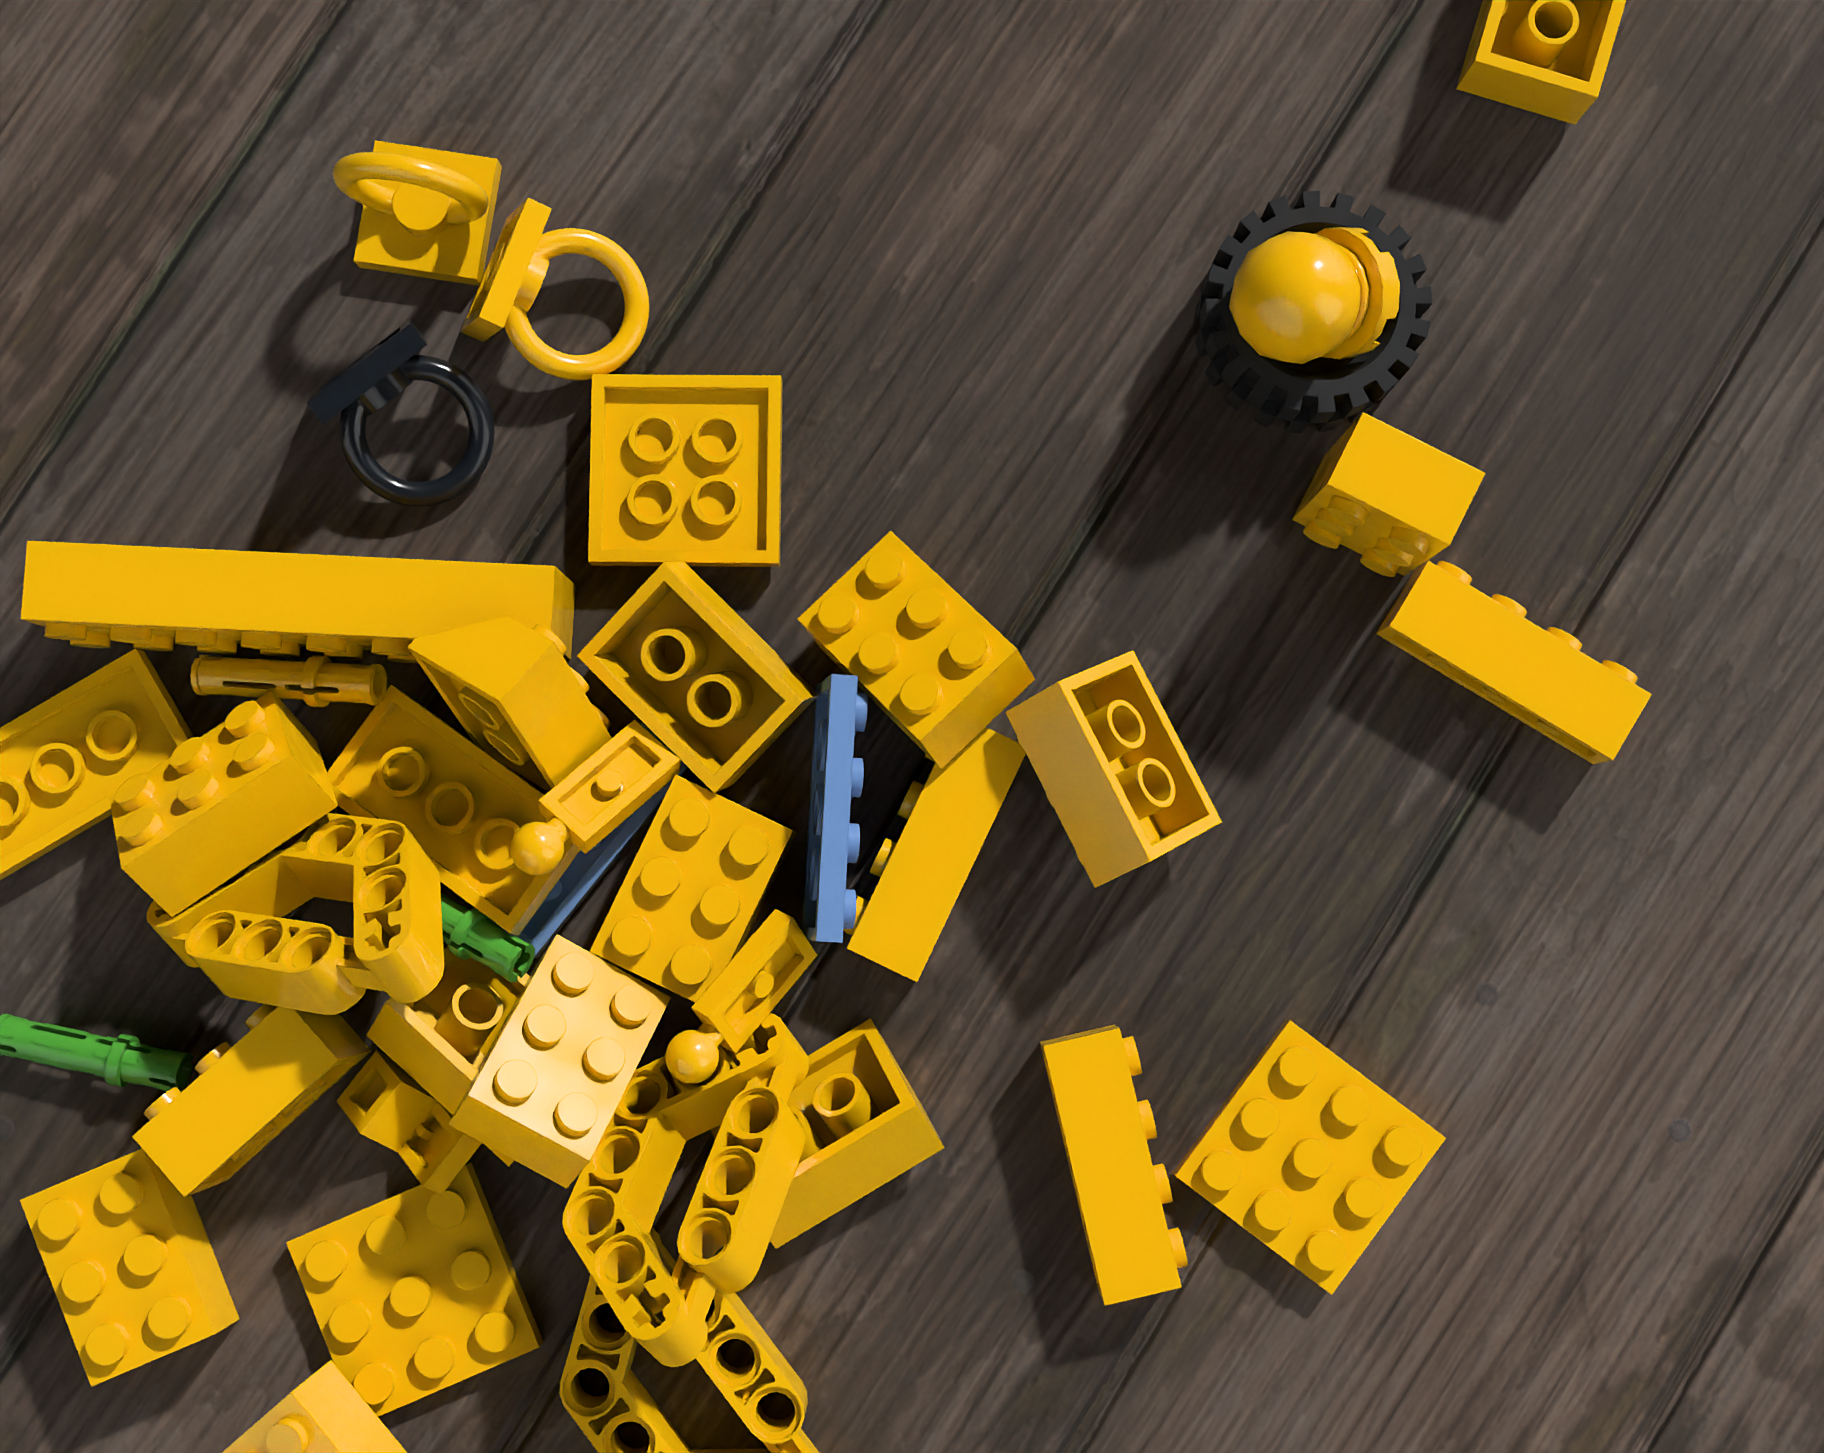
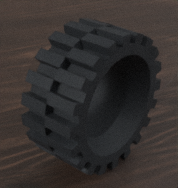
M1320 191L1302 192L1295 207L1289 208L1286 196H1282L1269 201L1260 218L1253 210L1239 222L1233 237L1229 234L1227 235L1200 289L1202 294L1195 307L1194 324H1201V330L1195 340L1198 357L1205 355L1210 357L1211 363L1205 374L1213 387L1222 381L1230 387L1231 391L1225 401L1237 412L1244 402L1258 409L1252 421L1267 428L1275 417L1286 420L1284 432L1300 434L1309 423H1317L1318 433L1335 429L1347 417L1350 423H1352L1363 412L1367 413L1376 403L1379 404L1411 369L1420 355L1415 352L1416 349L1427 338L1431 321L1422 320L1421 317L1432 305L1431 287L1417 288L1416 285L1417 281L1427 270L1421 254L1406 260L1401 251L1411 237L1400 225L1389 235L1383 232L1378 225L1386 213L1372 204L1363 217L1350 212L1355 198L1353 196L1337 193L1330 207H1321ZM1325 228H1363L1369 232L1366 237L1373 241L1379 252H1389L1391 254L1400 281L1399 310L1396 318L1386 320L1381 335L1375 340L1380 343L1376 349L1355 357L1352 361L1337 369L1311 373L1294 370L1275 359L1260 356L1240 335L1229 309L1234 277L1248 251L1268 239L1287 231L1315 234Z

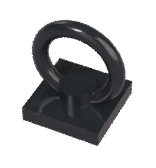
M409 319L314 392L306 404L323 424L341 412L339 432L344 456L353 473L369 490L381 498L396 504L411 507H427L448 502L460 496L475 484L490 460L494 445L495 429L489 403L482 390L469 375L445 360L426 355H415L428 343L426 338ZM413 380L431 382L449 391L461 404L469 425L468 445L460 462L444 476L425 482L403 480L387 472L373 457L366 439L367 416H370L395 398Z

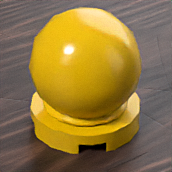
M1325 228L1315 234L1287 231L1268 239L1248 251L1234 277L1229 309L1240 335L1260 356L1298 364H1304L1318 357L1333 359L1352 358L1376 349L1380 343L1375 340L1381 335L1386 320L1396 318L1399 310L1400 281L1391 254L1389 252H1379L1373 241L1366 237L1369 232L1363 228Z

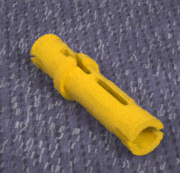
M201 654L199 655L200 658H195L190 674L191 685L197 695L207 696L209 694L260 698L272 690L280 699L304 700L311 707H325L330 702L365 703L378 706L380 705L379 702H383L387 690V675L382 665L332 663L331 659L326 656H312L306 662L261 658L211 657Z

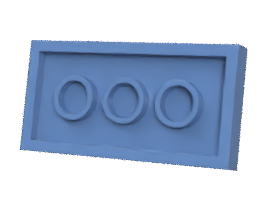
M831 674L816 686L818 696L815 699L802 932L807 940L843 943V929H853L856 916V891L846 889L847 864L857 863L859 856L860 827L859 824L850 823V805L852 797H861L864 763L863 758H853L856 732H864L868 702L867 693L857 692L858 676Z

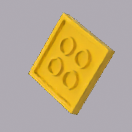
M592 374L588 562L592 566H660L663 562L684 561L688 566L780 567L783 383L781 375Z
M1285 1019L1172 1173L1332 1295L1445 1141L1446 1137L1291 1020Z
M472 1163L465 1165L442 1195L420 1184L286 1242L333 1363L378 1417L535 1350L544 1343Z

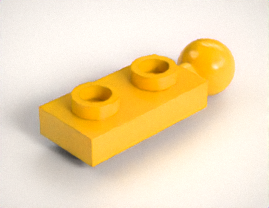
M633 720L538 800L539 812L548 822H530L516 831L510 844V854L513 862L525 873L543 875L551 872L559 865L564 854V843L568 839L582 852L588 853L671 781L675 774L678 775L680 773V759L636 720Z
M774 909L691 1007L703 1024L697 1030L691 1029L678 1033L669 1042L665 1059L670 1073L675 1078L685 1083H699L709 1078L718 1065V1046L721 1045L736 1054L817 957V953L793 917Z

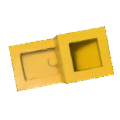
M378 1050L374 1052L337 1099V1103L360 1134L398 1152L421 1185L439 1195L443 1194L482 1144L478 1140L448 1125L453 1115L397 1063Z

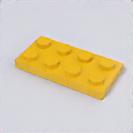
M137 648L131 650L0 727V880L112 815L109 798L116 794L118 788L127 779L136 774H146L170 758L174 750L181 743L194 737L145 651Z
M390 685L383 702H379L380 705L374 707L327 772L338 806L351 816L395 820L403 823L438 868L441 883L508 933L519 936L580 849L568 839L564 843V854L561 862L551 872L543 875H531L520 870L513 862L510 854L511 840L516 831L527 823L548 822L540 814L538 800L545 794L403 691Z

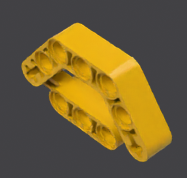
M327 813L174 917H171L154 900L147 911V922L187 966L200 967L220 991L230 998L323 1015H336L355 1005L367 989L384 991L397 1003L407 1004L418 1001L427 996L443 977L444 950L440 874L436 865L403 823L395 820ZM313 897L353 902L354 938L338 936L331 927L325 924L282 917Z
M769 1013L736 1054L719 1045L718 1065L714 1073L702 1082L685 1083L675 1078L667 1067L665 1056L636 1069L590 1162L580 1172L563 1212L562 1225L565 1234L624 1329L662 1365L678 1367L694 1360L703 1350L707 1340L708 1326L705 1319L715 1292L733 1294L744 1289L755 1278L805 1146L806 1134L804 1127L789 1109L787 1103L792 1090L797 1088L806 1078L809 1069V1058L782 1019L773 1013ZM721 1125L678 1233L677 1247L680 1255L673 1270L649 1232L686 1141ZM722 1246H724L723 1249H722L716 1256H714L715 1253H716ZM660 1311L663 1312V1316L666 1319L663 1323L655 1316Z
M651 1227L650 1236L674 1270L676 1261L663 1246L659 1234ZM590 1274L561 1377L559 1394L563 1406L598 1453L820 1452L801 1429L808 1404L807 1390L802 1380L736 1293L721 1294L719 1292H715L713 1297L715 1309L706 1316L705 1321L708 1326L707 1340L696 1360L750 1432L762 1441L767 1449L691 1450L631 1370L638 1342L626 1330L619 1333H611L604 1330L598 1323L596 1317L597 1307L608 1303ZM730 1339L743 1340L751 1346L755 1360L750 1365L742 1368L730 1366L724 1361L720 1346ZM586 1368H594L603 1372L610 1385L609 1393L603 1396H592L586 1393L579 1383V1371ZM773 1392L785 1394L791 1399L795 1411L784 1420L769 1418L760 1407V1399ZM632 1421L641 1424L649 1435V1445L637 1449L626 1446L619 1438L617 1426L624 1422Z

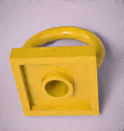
M376 140L373 152L354 153L341 158L333 168L334 182L345 195L363 204L353 261L359 268L479 286L484 274L502 170L498 159Z
M528 197L506 218L460 332L484 342L505 328L514 347L529 363L539 370L558 378L589 380L592 379V374H609L630 359L644 337L649 319V296L644 278L630 255L621 246L601 234L577 228L556 229L542 234L552 208ZM563 254H582L594 258L611 271L621 287L625 305L622 325L613 340L596 352L585 355H570L556 351L536 335L529 323L526 313L531 308L541 288L549 266V259Z

